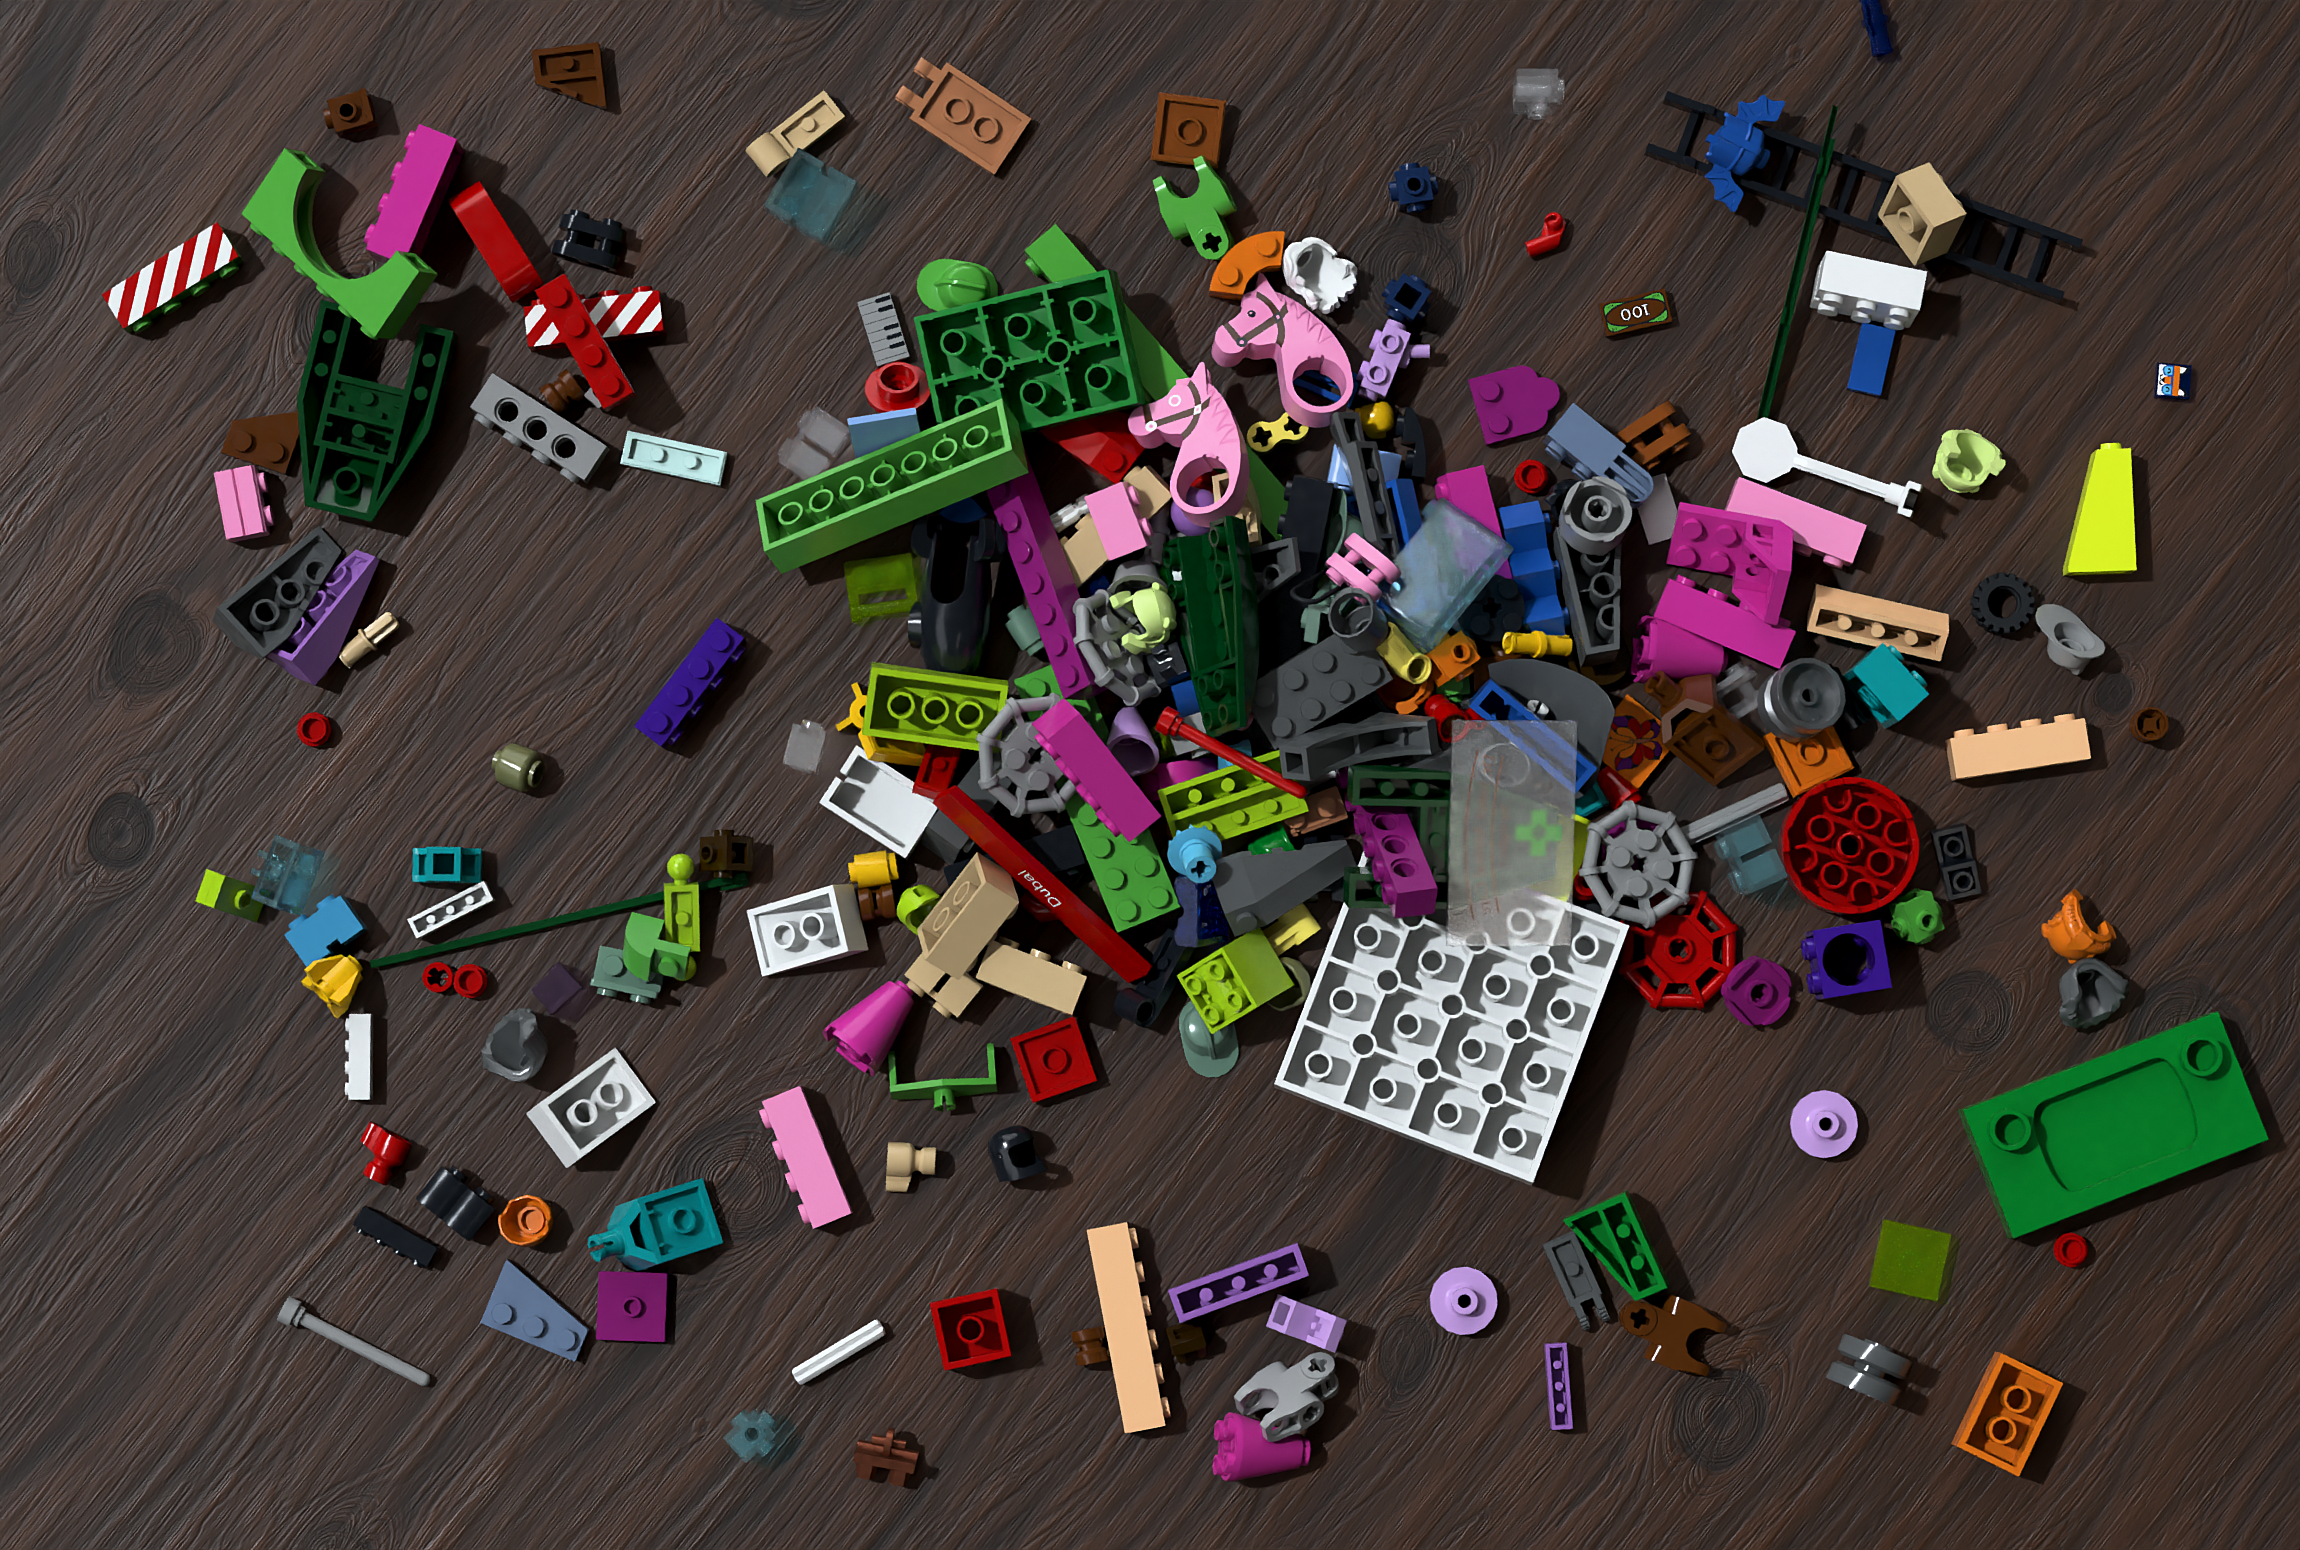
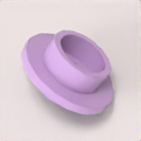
M1827 1090L1811 1092L1801 1098L1792 1110L1790 1119L1791 1134L1798 1147L1807 1154L1820 1158L1837 1156L1847 1150L1854 1141L1858 1128L1856 1111L1850 1102L1840 1094ZM1822 1118H1828L1831 1122V1127L1827 1131L1822 1130L1819 1126Z
M1470 1267L1452 1268L1443 1273L1433 1284L1430 1294V1308L1437 1323L1447 1331L1459 1335L1474 1334L1485 1328L1493 1319L1498 1305L1497 1293L1491 1280L1481 1271ZM1464 1294L1468 1295L1471 1301L1469 1306L1465 1308L1460 1307L1458 1304V1298Z

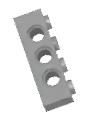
M493 373L470 406L477 413L474 417L476 421L489 429H492L494 425L505 431L502 436L519 448L522 443L526 444L534 450L531 456L547 466L552 461L562 467L560 474L575 484L579 480L588 484L609 452L606 445ZM508 405H515L518 407L516 419L510 422L503 421L501 418L503 408ZM536 423H543L547 427L546 435L540 440L531 439L529 435L531 427ZM566 441L573 442L576 447L574 454L569 458L560 457L558 455L560 444Z

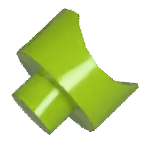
M921 884L908 888L899 898L897 916L909 930L918 935L917 929L942 897L929 885Z

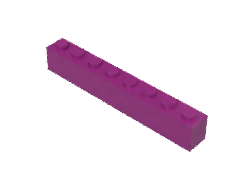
M1024 448L1029 473L986 491L1063 698L1089 700L1107 688L1104 686L1099 687L1095 683V675L1081 650L1075 648L1073 639L1076 637V616L1072 608L1075 601L1080 599V595Z

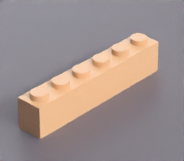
M1127 1222L1087 1229L1125 1433L1166 1426L1164 1418L1171 1417L1167 1397L1160 1398L1158 1384L1164 1383L1161 1363L1154 1364L1151 1351L1158 1349L1154 1329L1147 1330L1145 1319L1146 1316L1152 1315L1148 1295L1141 1296L1139 1287L1140 1282H1145L1142 1261H1134L1132 1250L1139 1248L1135 1228L1128 1229Z

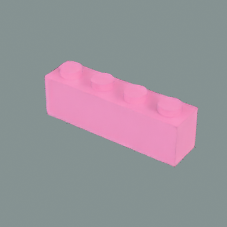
M1741 477L1735 481L1725 508L1727 511L1781 520L1794 531L1793 552L1806 557H1810L1811 553L1824 557L1823 563L1838 569H1842L1843 565L1850 566L1853 563L1867 526Z
M802 1086L762 1101L764 1109L759 1110L766 1129L773 1128L777 1140L772 1142L778 1160H786L790 1172L786 1173L785 1177L791 1192H799L803 1204L798 1205V1209L804 1224L811 1223L814 1229L853 1213Z

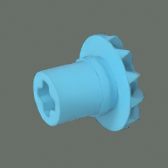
M1190 824L1189 828L1182 832L1177 830L1173 840H1169L1167 857L1170 865L1178 873L1186 875L1195 883H1204L1213 878L1216 873L1214 861L1221 858L1222 845L1216 832L1208 830L1205 825L1202 828H1195Z

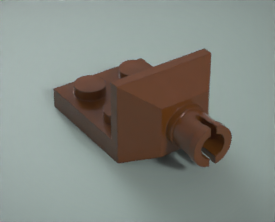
M1657 671L1655 676L1660 681L1654 676L1647 680L1644 691L1660 703L1663 745L1713 787L1764 750V740L1717 702L1716 678L1711 673L1685 677L1678 683H1675L1665 672Z

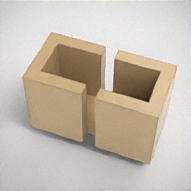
M923 952L904 974L910 979L906 985L921 998L927 993L935 999L936 1002L932 1007L947 1019L952 1014L959 1018L984 987L965 971L959 980L951 976L937 993L934 991V988L946 973L925 961Z

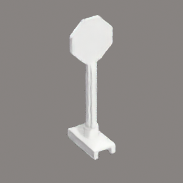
M1765 417L1739 429L1732 453L1743 475L1767 483L1790 472L1791 468L1795 467L1883 497L1885 502L1898 506V514L1910 518L1913 517L1914 511L1906 509L1905 506H1914L1917 494L1911 493V489L1922 492L1923 485L1908 481L1905 487L1892 482L1888 485L1799 455L1797 453L1798 448L1787 425Z

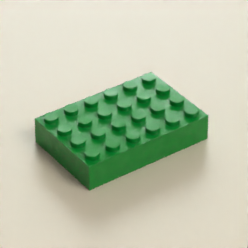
M1106 269L914 317L937 425L1001 398L1017 419L1021 435L1147 405L1116 271Z

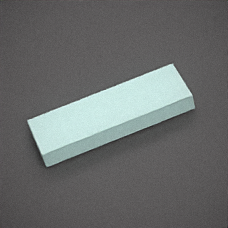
M627 431L620 464L721 486L728 453Z

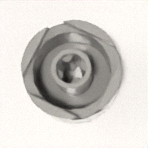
M1601 476L1575 483L1568 491L1560 511L1559 532L1561 537L1571 547L1585 554L1603 556L1614 549L1622 541L1632 517V506L1625 489L1616 481ZM1596 513L1599 515V517L1595 518L1592 515Z

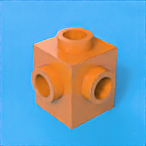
M1462 630L1452 637L1447 631L1431 642L1434 649L1426 654L1432 662L1430 676L1438 687L1453 677L1457 682L1461 681L1474 672L1471 665L1481 659L1477 653L1476 644L1470 637L1465 636Z

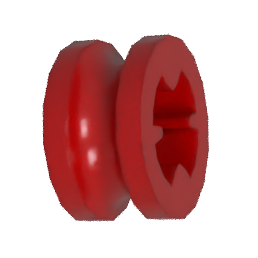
M434 962L424 969L422 981L428 990L443 992L451 986L453 973L447 964ZM433 968H436L438 971L445 970L447 972L448 978H444V980H447L444 986L440 987L437 983L433 985L429 983L428 977H432L429 972Z

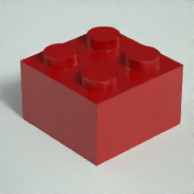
M998 1287L930 1302L944 1371L1012 1356Z

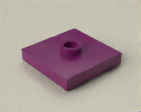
M599 1271L596 1340L666 1342L668 1273Z

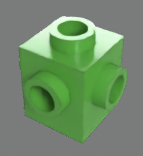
M1913 889L1887 903L1893 918L1891 921L1892 928L1900 940L1921 945L1930 942L1935 938L1934 934L1945 929L1941 919L1943 916L1941 907L1934 900L1931 891Z

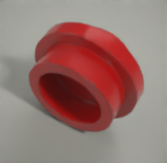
M1526 460L1516 468L1514 481L1522 492L1528 494L1538 493L1547 484L1548 472L1541 462Z
M316 712L304 715L297 725L299 739L304 744L312 747L321 746L326 743L332 731L329 720L324 715Z
M474 964L461 966L453 978L455 990L466 998L480 996L486 990L488 984L485 971L480 966Z
M2065 1233L2056 1239L2053 1253L2060 1264L2067 1267H2075L2085 1261L2088 1255V1246L2082 1236L2076 1233Z

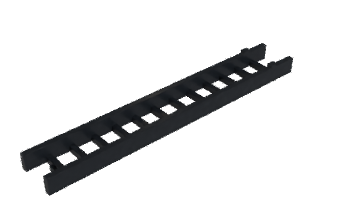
M1667 91L1663 104L1688 112L1690 116L1676 153L1648 143L1644 156L1705 177V174L1712 170L1714 164L1711 162L1706 164L1684 155L1698 116L1723 126L1726 118L1724 116L1725 111ZM1755 122L1753 126L1763 131L1766 141L1786 147L1772 187L1748 179L1750 171L1743 176L1731 173L1732 179L1742 191L1806 213L1822 146ZM1833 150L1830 164L1847 169L1849 173L1836 209L1819 205L1817 217L1900 247L1887 228L1876 225L1878 213L1883 205L1889 185L1893 184L1895 177L1899 174ZM1794 151L1817 159L1804 198L1780 190ZM1857 174L1881 181L1867 221L1844 213ZM1952 193L1961 202L1965 212L1977 217L1963 255L1948 250L1947 253L1933 259L2059 303L2063 298L2064 291L2035 281L2037 275H2041L2048 256L2045 253L2049 242L2077 251L2081 247L2083 239ZM1985 219L2009 227L1995 267L1971 259ZM2017 230L2040 238L2027 278L2003 270Z

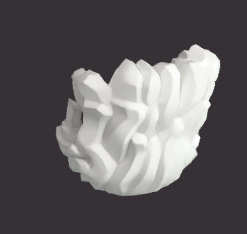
M1308 237L1304 238L1302 242L1290 244L1283 252L1282 270L1286 284L1296 294L1302 295L1309 307L1313 310L1319 309L1323 314L1333 312L1334 307H1340L1338 299L1346 302L1348 300L1347 294L1354 292V286L1357 285V267L1348 260L1335 257L1337 252L1330 244L1319 238Z

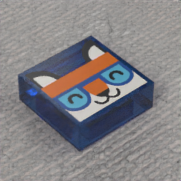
M2156 363L2153 397L2188 400L2192 365Z

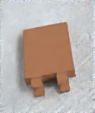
M921 57L913 72L932 82V85L923 99L907 87L902 86L895 96V100L914 111L909 118L911 122L994 176L1031 121V118L946 62L942 70Z

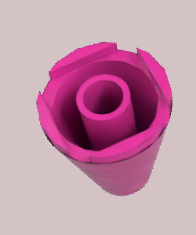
M1643 616L1638 622L1636 628L1642 629L1640 639L1633 638V657L1630 664L1631 675L1637 676L1633 680L1635 683L1644 684L1651 676L1660 681L1655 676L1657 671L1665 672L1672 681H1681L1685 677L1709 673L1717 678L1720 672L1726 670L1728 653L1724 652L1723 645L1653 616Z
M899 980L896 983L888 981L830 1023L822 1033L828 1043L834 1038L838 1043V1047L835 1050L849 1063L864 1073L869 1069L870 1075L874 1076L880 1070L914 1005V1001L911 998L913 992L906 984Z

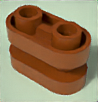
M1669 400L1615 435L1626 446L1628 444L1631 446L1635 454L1630 459L1646 472L1661 463L1659 457L1670 450L1672 455L1690 444L1687 438L1691 435V432L1685 423L1674 427L1669 417L1677 412ZM1658 426L1663 436L1646 446L1641 436Z

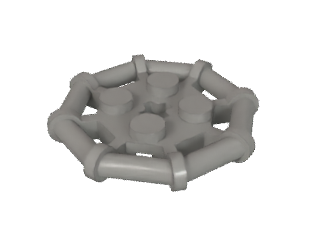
M1100 589L1093 596L1080 598L1075 601L1072 609L1076 616V637L1073 639L1075 648L1081 650L1093 671L1095 683L1099 687H1106L1121 697L1127 706L1136 707L1142 700L1158 696L1162 690L1157 686L1146 656L1149 654L1140 652L1135 655L1122 646V637L1128 633L1142 635L1146 633V630L1137 615L1124 607L1114 609L1109 600L1112 596L1111 592Z
M1051 693L1049 696L1016 700L1011 697L1005 700L1006 705L982 734H977L976 741H979L980 779L978 784L981 789H986L1009 809L1011 816L1019 818L1022 814L1055 810L1060 813L1065 810V805L1076 793L1075 786L1070 780L1057 793L1054 784L1063 773L1055 765L1054 762L1056 761L1045 752L1034 738L1038 734V731L1032 725L1034 721L1023 720L1021 716L1022 712L1043 710V715L1060 701V695ZM1012 719L1014 725L1003 739H995ZM993 746L999 748V753L1002 756L1000 768L994 770ZM1040 747L1041 758L1030 764L1028 760L1031 756L1027 752L1030 748L1037 750ZM1007 777L1017 786L1014 796L999 783L1000 779ZM1045 789L1049 797L1025 800L1029 790L1041 791Z
M1632 800L1624 801L1621 807L1596 823H1590L1587 827L1589 834L1582 869H1579V876H1583L1602 908L1601 913L1605 917L1614 916L1642 924L1645 928L1654 927L1655 922L1679 906H1686L1690 901L1688 894L1695 859H1698V853L1694 852L1675 820L1676 815L1671 811L1665 813L1637 805ZM1635 819L1657 824L1653 832L1638 829ZM1624 821V832L1615 838L1608 835L1607 831ZM1665 831L1676 847L1678 855H1671L1661 837ZM1602 843L1606 846V860L1602 862V866H1596L1600 844ZM1634 855L1638 859L1641 858L1643 860L1642 872L1640 870L1633 871L1631 865L1634 863ZM1681 862L1675 888L1669 883V879L1674 872L1673 863ZM1603 873V875L1605 876L1607 882L1613 890L1611 896L1609 895L1607 889L1605 888L1598 874ZM1660 891L1669 896L1651 908L1649 898ZM1622 897H1631L1633 900L1638 901L1639 909L1621 905L1619 901Z

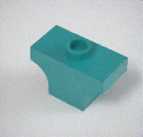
M462 847L413 848L412 882L480 883L482 882L483 849Z

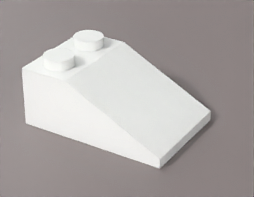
M853 884L830 885L747 910L762 977L840 959L868 950Z
M614 1048L526 1114L564 1166L568 1168L656 1102L618 1050Z

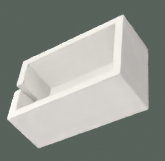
M1826 251L1817 268L1810 307L1818 309V313L1826 316H1836L1839 313L1851 316V319L1856 322L1870 323L1872 320L1884 323V326L1889 329L1903 330L1904 327L1909 328L1920 311L1927 271Z
M856 745L840 770L847 778L843 782L835 777L819 803L908 860L919 843L926 826L939 809L932 803L934 799L912 793L913 781L883 762L868 760L865 751Z

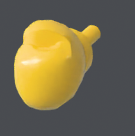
M1380 401L1355 408V412H1358L1360 416L1362 430L1371 439L1385 438L1386 433L1394 427V412L1388 402Z

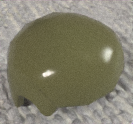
M1281 957L1279 960L1294 986L1266 1002L1278 1011H1284L1305 1002L1312 987L1306 968L1300 961L1290 957Z

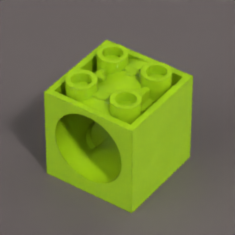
M1261 928L1246 933L1176 975L1211 1034H1214L1294 986Z

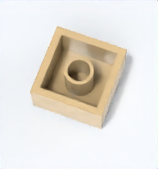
M1928 162L1895 177L1878 216L1913 265L1917 266L1948 252L1967 213L1964 211L1961 202L1953 196L1945 185L1943 177Z

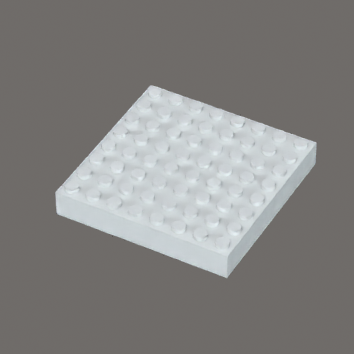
M1363 851L1358 867H1372L1371 859L1366 858ZM1528 887L1496 895L1499 913H1497L1494 896L1489 897L1488 900L1483 899L1471 903L1473 920L1469 904L1454 909H1435L1433 914L1394 919L1390 908H1348L1344 902L1277 1075L1274 1088L1517 1181L1532 1185L1629 925ZM1485 907H1489V908H1490V912H1489V909H1486V914H1484V913H1483V912H1485V909H1484V908H1485Z

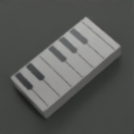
M890 292L857 302L877 368L888 363L909 359L910 356Z

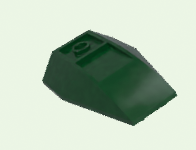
M1224 516L1210 522V530L1204 535L1177 537L1163 543L1164 549L1162 552V561L1167 569L1168 576L1167 595L1173 601L1177 612L1175 621L1177 622L1185 658L1191 673L1190 676L1201 712L1203 726L1206 734L1213 738L1246 727L1254 700L1259 666V612L1246 520L1234 516Z

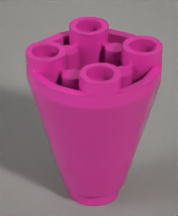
M1228 1412L1224 1420L1216 1421L1214 1427V1438L1216 1441H1219L1218 1455L1216 1454L1213 1459L1214 1475H1221L1224 1481L1233 1482L1298 1469L1300 1465L1307 1466L1309 1462L1310 1441L1308 1438H1302L1301 1435L1296 1433L1279 1441L1268 1442L1262 1436L1261 1421L1238 1413Z

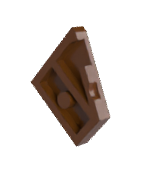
M599 42L532 50L535 84L537 86L601 109H607Z
M298 411L232 420L221 453L287 475L300 440Z

